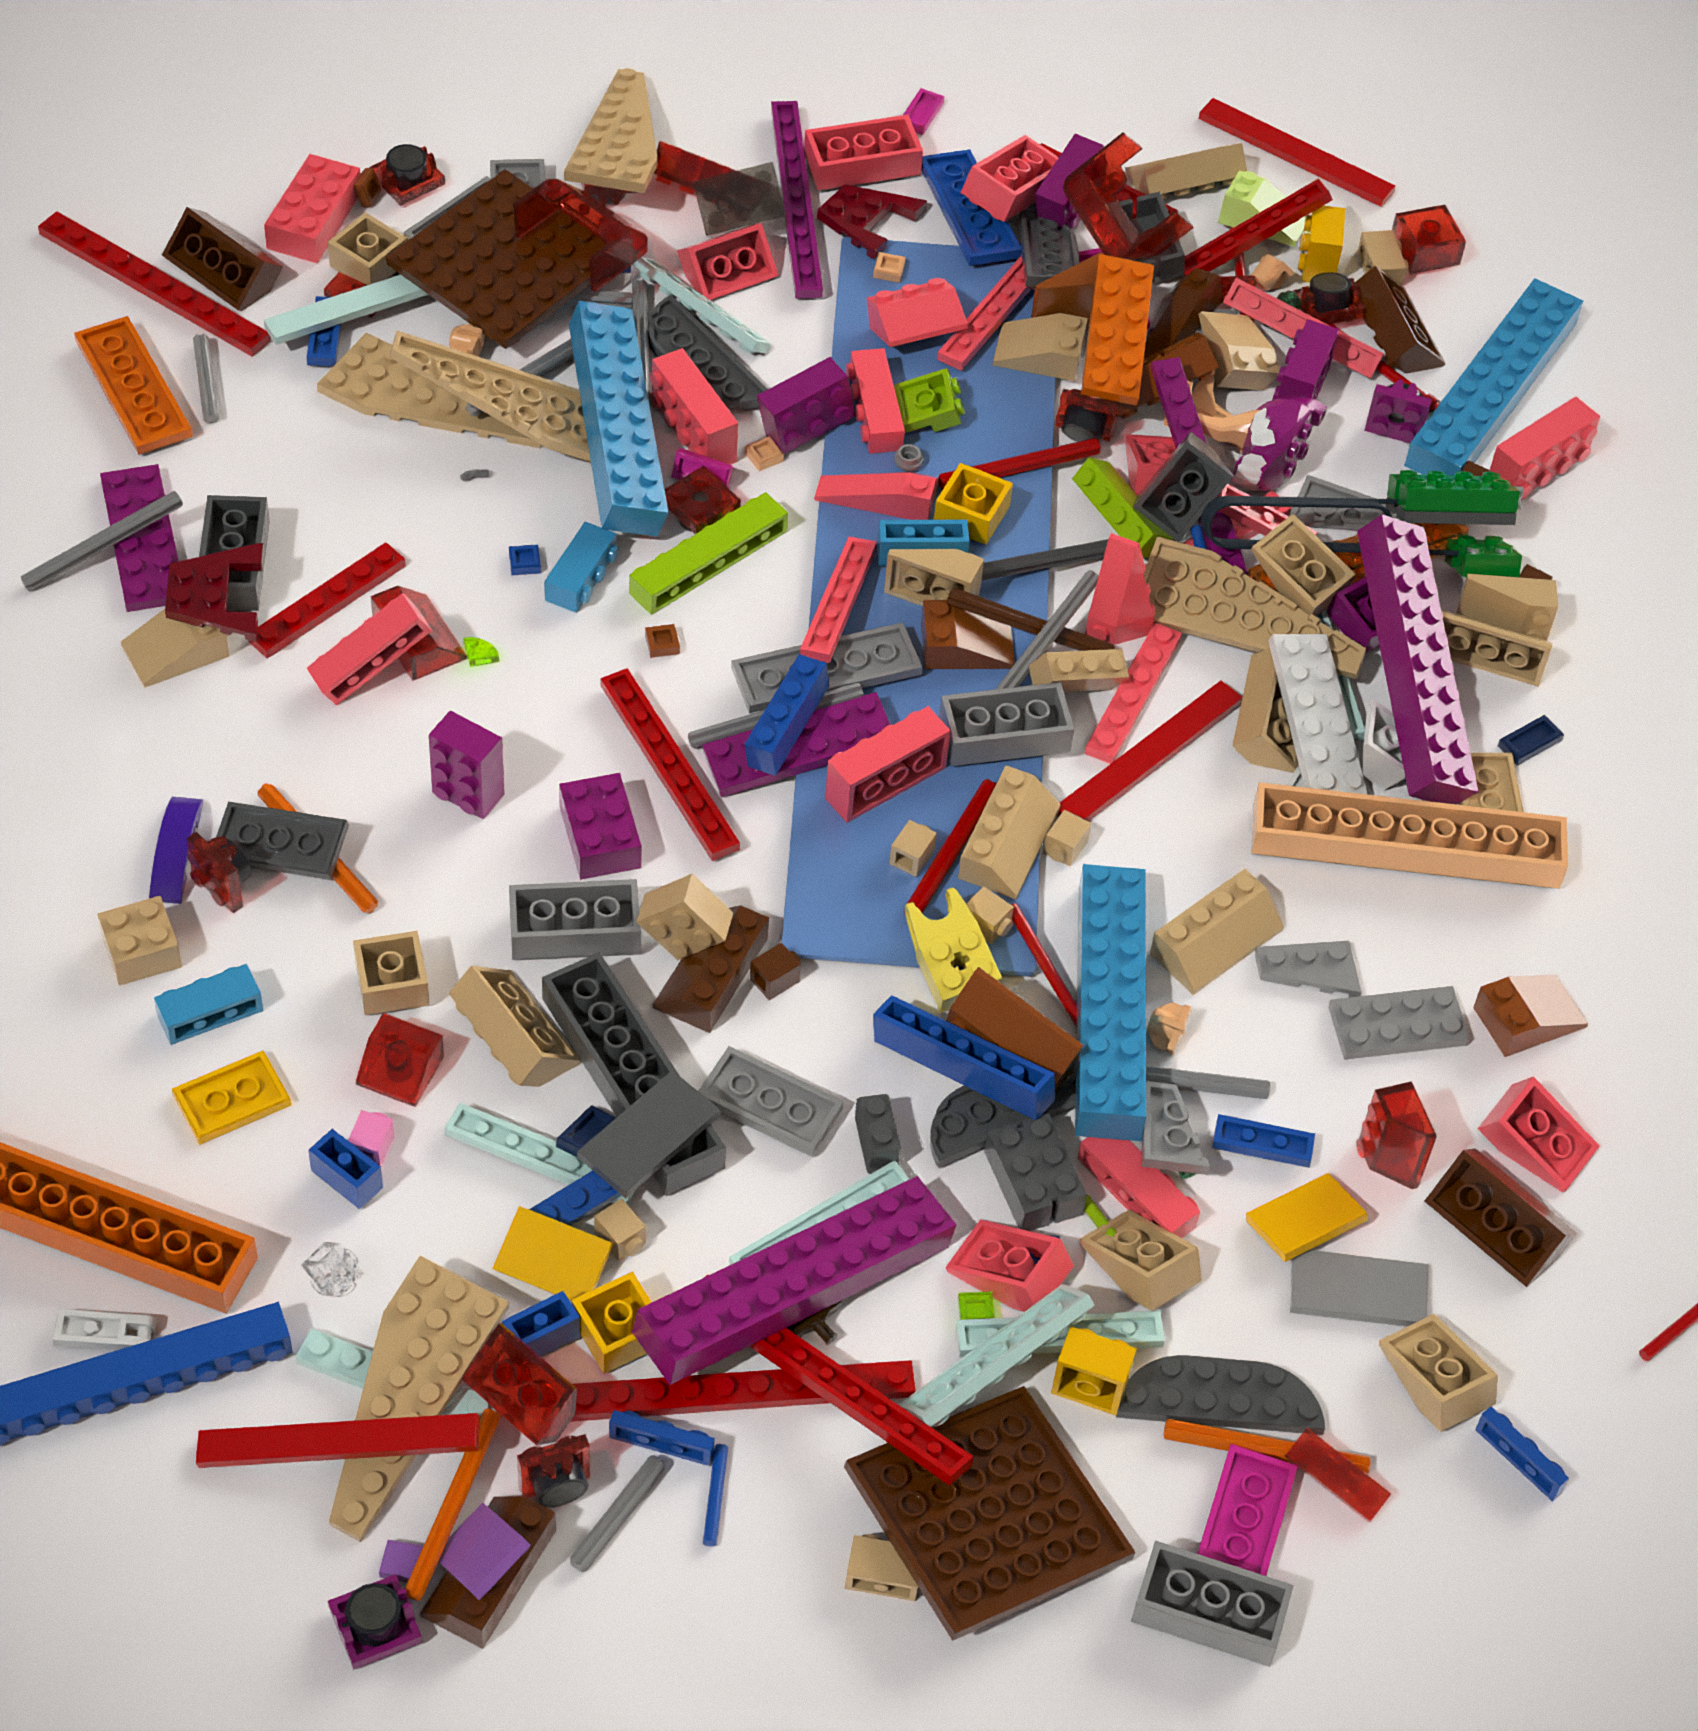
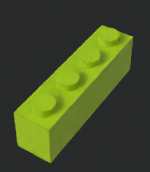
M1089 457L1072 477V480L1119 536L1140 544L1144 558L1150 557L1157 537L1173 540L1170 535L1133 508L1137 497L1136 493L1109 462Z

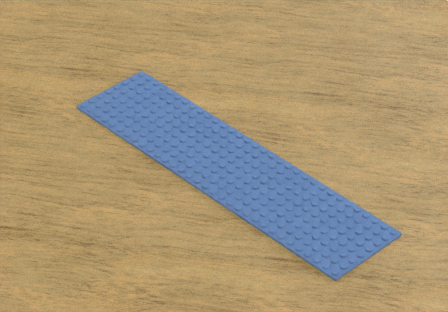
M843 237L841 240L831 358L846 374V363H850L851 351L885 348L893 385L948 368L951 377H957L960 384L961 394L956 395V397L962 400L965 415L960 416L961 424L934 432L930 425L905 433L903 445L912 444L917 446L923 455V464L917 470L904 471L898 468L894 462L897 451L869 454L867 443H862L860 426L862 422H857L855 413V417L825 432L821 476L915 472L938 477L941 473L956 470L959 463L975 466L1053 448L1055 377L992 366L1002 324L962 371L937 360L938 351L955 332L889 347L869 326L867 297L875 296L879 291L900 290L908 284H925L933 278L945 279L955 288L967 319L1018 258L969 266L960 246L887 240V248L882 253L906 257L901 281L898 283L873 278L877 257L875 259L870 258L866 255L867 250L861 245L857 248L851 244L850 237ZM1031 289L1004 322L1031 318L1035 290ZM848 380L849 386H851L852 380ZM853 401L854 411L857 401ZM1052 465L999 477L1013 483L1010 507L987 545L969 539L968 553L983 558L984 562L1050 550ZM939 484L929 520H934L936 500L942 492ZM819 501L809 627L848 536L877 541L879 520L909 519ZM876 551L841 636L903 622L923 668L922 675L862 688L863 694L868 695L877 692L890 724L894 725L905 719L910 713L918 712L927 706L939 717L941 696L995 690L1010 669L924 668L921 632L922 606L884 593L886 566L878 565V552ZM1049 568L981 581L979 596L1047 620ZM1011 627L1014 663H1016L1035 639L1036 635ZM1030 672L1019 687L1033 685ZM947 755V763L944 770L848 823L825 799L828 765L796 774L782 944L789 951H794L799 958L920 968L916 959L906 916L904 915L905 905L982 781L989 779L997 783L1005 765L1035 775L1042 783L1043 755L951 766L949 756ZM909 820L925 825L937 833L935 851L917 877L889 864L891 845ZM970 837L922 914L928 919L940 920L949 914L945 897L947 889L955 888L966 904L982 888L958 879L961 855ZM1040 851L1017 899L991 891L1010 905L1017 903L1036 936ZM1014 923L1006 936H999L992 944L986 941L1000 974L1032 976L1035 974L1036 960ZM959 965L953 966V968H955V967L958 966L959 970H964V968H963L962 966H959Z

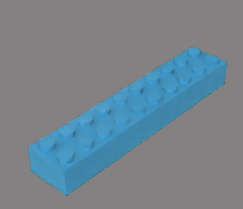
M1534 278L1410 442L1404 466L1422 475H1427L1428 471H1441L1445 475H1455V472L1462 471L1468 461L1475 463L1577 324L1584 300Z
M578 300L569 323V330L601 528L658 537L668 515V507L633 311L629 308Z
M1083 864L1078 893L1076 1040L1084 1046L1076 1062L1075 1136L1130 1141L1142 1140L1146 1120V869Z

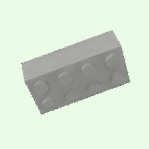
M1061 682L941 696L939 718L951 730L948 747L951 766L1071 752L1074 726Z
M637 879L509 885L512 960L591 956L598 952L601 955L641 953V926L636 922L639 915Z
M1155 1540L1131 1622L1270 1667L1278 1646L1294 1585Z

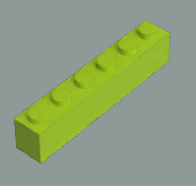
M766 492L750 499L737 510L728 512L722 519L712 525L705 526L699 533L689 539L682 540L671 550L659 554L651 562L636 568L629 574V594L645 610L653 615L785 534L788 527V512Z

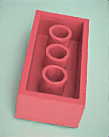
M908 114L805 130V159L818 191L842 187L845 184L857 185L921 175L923 148Z
M1024 135L973 165L961 193L968 197L973 204L987 210L995 219L1005 222L1036 203L1035 193L1059 157Z
M309 154L264 224L266 248L318 264L328 248V241L336 235L358 199L353 185L361 174L360 168Z
M681 348L652 359V372L650 373V380L652 382V392H650L651 403L654 408H658L661 411L667 426L675 430L681 445H686L691 452L730 465L736 463L738 421L684 349Z
M1575 396L1497 445L1490 470L1499 473L1500 477L1510 481L1512 486H1522L1524 488L1522 500L1538 486H1545L1551 478L1557 474L1565 473L1571 465L1578 461L1582 462L1589 456L1592 440L1598 432L1597 425L1600 415Z
M927 706L918 712L910 713L905 719L894 725L886 726L878 734L868 739L860 740L854 747L845 752L836 753L828 760L825 799L846 823L944 770L947 763L951 730Z

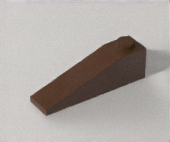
M1195 268L1178 281L1163 297L1146 336L1144 358L1191 336L1201 326L1198 314L1201 311L1214 312L1224 301L1218 274Z

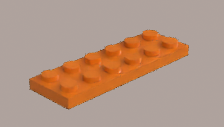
M1099 254L1081 387L1082 395L1137 406L1140 395L1154 265Z
M128 316L74 333L78 347L138 455L193 437L191 426Z

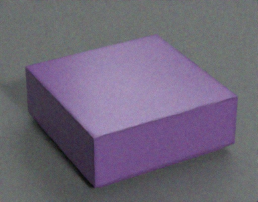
M387 1540L379 1570V1578H387L396 1574L399 1581L407 1583L423 1546Z

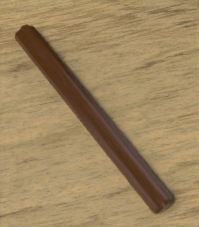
M957 588L951 589L947 599V603L951 606L1036 636L1048 622L1039 617ZM1066 627L1063 628L1053 641L1078 651L1115 649V646L1111 643Z

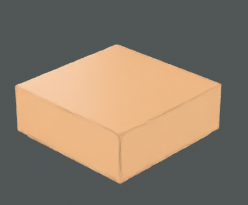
M879 252L873 278L900 283L906 257Z
M770 436L745 446L744 453L758 471L784 462V454Z

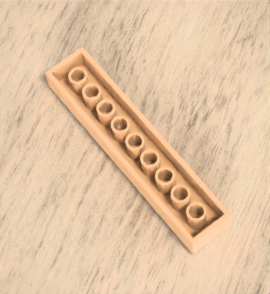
M1259 782L1253 803L1251 854L1560 889L1568 868L1567 817Z

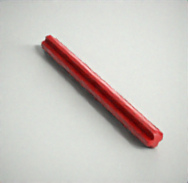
M1092 438L970 467L996 477H1004L1098 455L1101 446L1097 438ZM955 470L939 474V485L942 490Z
M989 779L982 781L907 904L913 902L923 913L972 834L997 784L996 782H992Z

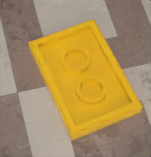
M264 1050L172 1088V1094L199 1145L292 1106L291 1099Z
M1329 1173L1246 1213L1247 1223L1284 1262L1366 1222L1368 1213Z
M519 1206L492 1269L554 1295L564 1291L569 1301L596 1288L614 1244Z

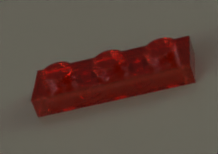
M1309 1428L1303 1431L1285 1455L1288 1460L1297 1465L1368 1523L1371 1522L1391 1495L1389 1491Z

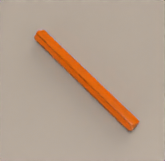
M265 783L257 791L258 797L268 808L297 812L272 784ZM338 857L332 879L362 912H367L368 914L374 912V909L378 906V900Z
M486 1408L481 1414L478 1451L464 1453L405 1587L407 1598L414 1601H420L424 1596L499 1424L501 1415L492 1409Z
M1167 1419L1164 1425L1163 1436L1167 1440L1228 1451L1230 1444L1285 1462L1364 1477L1368 1475L1370 1470V1457L1366 1455L1173 1419Z

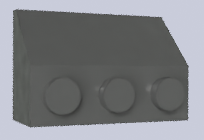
M1190 431L1138 494L1133 508L1176 541L1180 542L1200 518L1208 503L1219 495L1234 475L1214 449Z

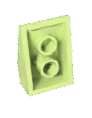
M1239 170L1224 195L1218 223L1234 228L1286 198V196L1265 178L1259 177L1253 172ZM1305 217L1268 239L1295 247L1303 233Z

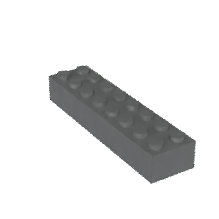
M600 952L542 977V999L616 1117L670 1071L673 1070L678 1074ZM710 1124L653 1175L667 1196L725 1169L726 1146Z

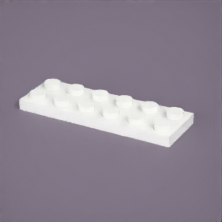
M1273 634L1268 642L1304 787L1367 794L1327 634Z

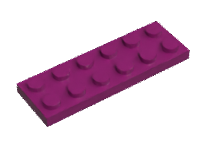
M159 464L100 473L110 526L165 496ZM169 514L114 544L126 612L165 606L170 563L178 562Z
M877 692L815 710L776 776L748 767L744 744L752 730L702 744L719 794L721 797L826 766L828 765V760L836 753L845 752L854 747L860 740L868 739L878 734L883 728L891 724Z

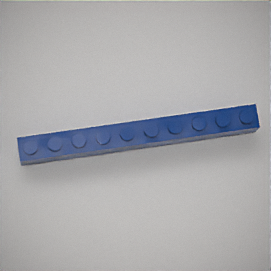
M279 1301L1 1385L0 1446L20 1436L37 1435L44 1429L56 1425H69L82 1417L95 1413L105 1414L121 1405L141 1403L157 1394L177 1392L184 1386L196 1382H209L222 1374L232 1371L242 1372L249 1369L252 1365L265 1361H278L284 1358L286 1355L293 1353L290 1334Z

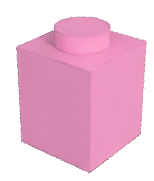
M361 1110L348 1141L382 1167L394 1139L393 1119L380 1112L370 1113Z

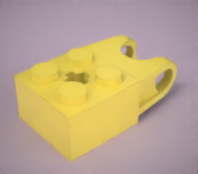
M953 887L946 890L945 897L949 914L943 919H928L913 902L905 905L906 920L916 959L940 1013L950 1010V1007L978 967L998 982H1002L1001 974L977 921L958 891ZM955 965L962 966V967L964 968V970H959L958 966L955 967V968H953V966H955Z

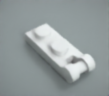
M58 1309L52 1340L56 1347L116 1351L151 1340V1334L156 1330L157 1319L153 1316L142 1314ZM128 1330L138 1331L137 1336L127 1335Z

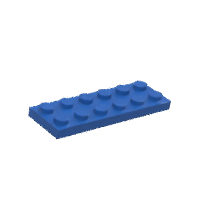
M971 150L923 156L921 171L969 266L1019 258L1022 255L1021 246L1008 221L1003 222L995 219L987 210L973 204L968 197L961 193L972 166L977 163Z

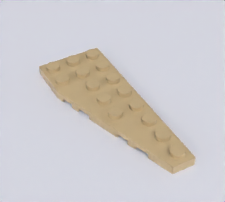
M618 69L564 169V181L644 193L657 168V151L645 76L643 72H636L634 69Z
M396 331L389 356L391 359L544 447L591 463L579 389Z
M365 333L317 383V392L364 415L375 417V414L379 413L389 415L390 420L401 421L402 418L419 422L421 426L463 433V430L477 432L478 437L489 438V435L503 437L509 443L540 449L543 446L485 412L477 416H471L465 408L467 405L466 401L391 359L389 356L392 345L368 333Z
M1161 537L1156 538L1144 571L1146 584H1149L1151 589L1149 595L1150 602L1154 604L1156 610L1154 623L1156 622L1179 632L1257 653L1270 648L1268 640L1273 634H1327L1337 674L1353 679L1358 678L1366 655L1365 647L1338 630L1334 631L1320 622L1319 618L1298 608L1297 604L1261 581L1257 582L1250 578L1239 567L1228 564L1217 553Z
M420 1255L383 1311L355 1420L442 1415L509 1310V1302ZM416 1455L345 1459L329 1519L330 1526L361 1542Z

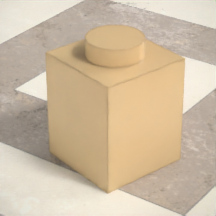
M1064 810L1046 834L1043 853L1054 861L1071 866L1088 843L1091 823Z
M909 820L891 845L889 864L917 877L935 851L937 833L925 825Z
M983 886L966 903L977 921L985 941L992 944L999 936L1004 937L1011 930L1014 907Z
M622 1198L594 1216V1233L597 1237L614 1244L611 1253L618 1261L628 1255L633 1256L637 1254L646 1244V1226Z

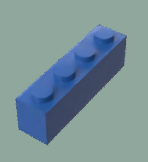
M801 654L797 656L744 744L748 767L776 776L829 687L827 663Z

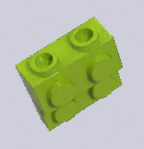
M948 368L894 384L905 433L930 425L933 431L937 432L961 424L960 416L965 415L962 400L956 397V395L961 394V388L957 377L952 378Z

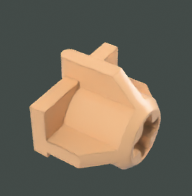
M1266 254L1260 259V263L1251 273L1250 277L1251 281L1259 288L1272 290L1281 288L1289 276L1292 277L1295 272L1283 261Z
M462 324L452 329L449 347L479 357L486 335L482 333L481 328L474 327L471 324Z
M1171 1002L1154 1009L1146 1030L1155 1048L1174 1055L1182 1035L1185 1034L1191 1006L1186 1004L1181 1006Z

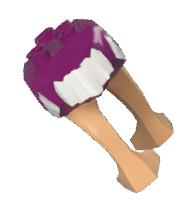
M1215 374L1205 380H1198L1193 392V382L1187 380L1203 433L1217 441L1227 442L1235 446L1242 454L1235 464L1234 472L1232 473L1234 476L1231 482L1235 486L1248 490L1270 491L1280 487L1286 478L1290 479L1296 470L1297 461L1299 459L1304 460L1307 455L1309 444H1306V440L1309 438L1313 426H1320L1327 411V406L1316 399L1293 397L1268 401L1256 410L1234 416L1223 410L1215 402L1213 392ZM1165 416L1164 425L1168 426L1167 419Z

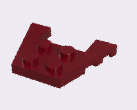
M845 184L818 208L817 219L839 235L846 234L851 238V244L857 248L861 245L867 250L866 255L875 259L879 252H883L887 248V238L872 233L869 230L889 212L915 221L926 211L927 201Z
M263 543L170 563L165 603L166 618L201 628L204 625L219 628L220 633L231 635L234 632L244 635L245 640L256 641L258 629L257 612H227L231 571H263Z

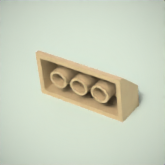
M1242 143L1125 167V173L1136 190L1146 195L1160 191L1163 199H1166L1165 193L1174 191L1175 196L1191 193L1190 188L1199 186V191L1215 188L1214 182L1223 181L1224 185H1228L1233 182L1239 170L1247 171Z
M1441 609L1451 661L1539 687L1553 642Z
M1269 648L1251 655L1232 746L1250 764L1293 773L1299 763Z
M1005 765L961 855L958 879L980 887L984 886L988 890L1017 899L1044 843L1046 834L1049 832L1060 809V803L1035 775Z
M1243 869L1155 931L1150 955L1194 995L1254 952L1256 947L1262 946L1283 931L1284 925L1267 888L1250 872Z
M470 966L450 991L449 995L455 1001L456 1009L468 1018L474 1026L473 1030L476 1035L485 1040L491 1048L492 1056L505 1066L509 1072V1078L519 1086L540 1087L580 1064L581 1060L577 1053L511 970Z

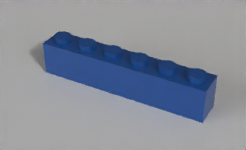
M891 995L873 1014L874 1042L1033 1120L1039 1119L1055 1101V1076L1053 1072Z

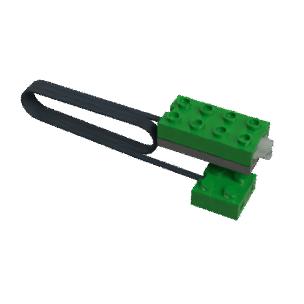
M1401 470L1400 474H1389L1386 499L1265 496L1217 497L1204 508L1201 516V527L1205 535L1218 547L1251 550L1252 546L1260 540L1222 539L1213 536L1211 523L1219 510L1228 506L1372 508L1381 510L1384 515L1392 518V514H1397L1396 517L1399 520L1408 523L1515 525L1517 516L1515 512H1517V509L1521 510V498L1524 488L1522 486H1512L1510 481L1504 480L1496 472H1483V476H1473L1472 473L1466 471H1457L1455 475H1445L1441 471H1428L1427 475H1420L1412 470ZM1459 535L1457 539H1447L1446 550H1429L1430 555H1445L1444 562L1450 567L1456 568V572L1462 577H1467V574L1505 577L1520 576L1522 555L1499 536H1486L1485 540L1475 539L1473 536ZM1323 542L1332 552L1361 553L1359 543Z

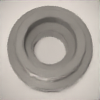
M905 444L895 453L894 462L898 468L904 471H914L922 466L923 455L917 446Z

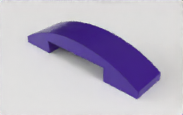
M174 796L170 798L156 844L149 898L161 896L163 903H182L187 880L186 867L195 827L198 828L204 803L203 799Z

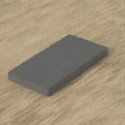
M228 801L214 844L222 838L231 840L242 851L252 868L331 880L349 824L346 819Z
M672 1070L577 1151V1158L626 1199L720 1116V1109Z

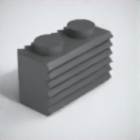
M879 1094L859 1097L856 1099L854 1118L867 1173L872 1174L892 1161H896L899 1165L901 1146L900 1140H898L899 1135L894 1123L895 1118H893L889 1095Z

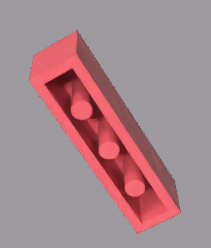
M885 348L851 351L850 363H846V375L848 380H852L850 386L852 401H857L855 406L857 422H862L860 426L862 443H867L869 454L898 451L904 444L905 430Z
M402 593L397 598L391 600L374 616L365 620L351 634L342 638L328 652L319 656L306 669L321 692L335 705H338L428 635L432 629L417 607Z
M1087 1137L1081 1141L1077 1159L1127 1210L1137 1213L1180 1238L1185 1237L1196 1229L1201 1212L1196 1202L1189 1196H1185L1176 1187L1169 1175L1163 1174L1159 1169L1142 1167V1151L1130 1140Z

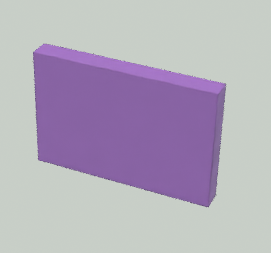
M482 1502L448 1538L438 1562L480 1600L531 1545Z

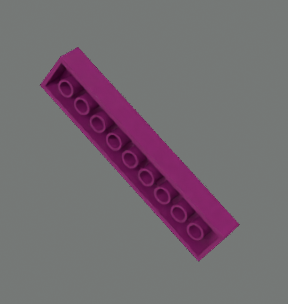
M1381 514L1359 529L1357 534L1408 793L1411 797L1430 802L1457 805L1478 793V787L1465 729V720L1461 710L1459 692L1454 676L1448 638L1445 632L1443 613L1440 608L1427 536L1423 527Z
M916 1176L639 1308L632 1333L669 1385L949 1248L957 1224L922 1180Z

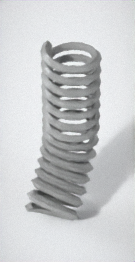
M471 469V471H466L460 475V478H463V481L466 482L470 478H476V475L478 477V474L479 477H489V470Z

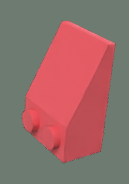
M1125 434L1129 486L1137 496L1176 449L1172 437Z
M1534 1076L1512 1084L1477 1128L1499 1152L1561 1192L1568 1189L1599 1148V1144Z
M980 1219L945 1268L948 1273L1006 1306L1025 1312L1059 1287L1074 1265L1060 1238ZM1030 1253L1033 1254V1257L1041 1258L1037 1264L1034 1263Z

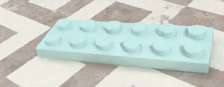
M1061 1284L901 1402L899 1406L930 1427L943 1424L949 1418V1413L958 1406H965L976 1399L977 1392L985 1386L998 1383L1004 1378V1372L1012 1366L1023 1364L1033 1355L1032 1351L1042 1344L1046 1345L1056 1340L1060 1335L1059 1331L1069 1324H1076L1087 1316L1086 1311L1095 1304L1089 1294Z

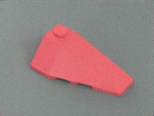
M915 472L822 475L814 500L909 520H929L939 484V477Z
M1113 533L1110 534L1088 614L1086 635L1116 645L1145 637L1150 632L1154 624L1156 610L1154 604L1150 602L1149 595L1151 589L1150 585L1146 584L1145 565L1138 542Z

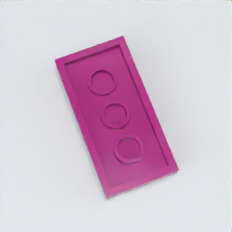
M1230 1444L1197 1554L1266 1576L1298 1466Z

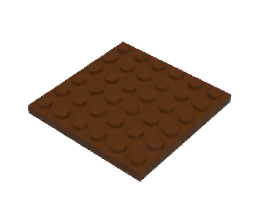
M504 169L386 256V262L393 270L472 326L481 328L483 334L507 349L623 260L624 250Z
M1025 1386L950 1416L939 1426H931V1428L974 1456L972 1466L950 1486L889 1443L847 1459L844 1469L952 1641L1133 1560L1136 1553Z

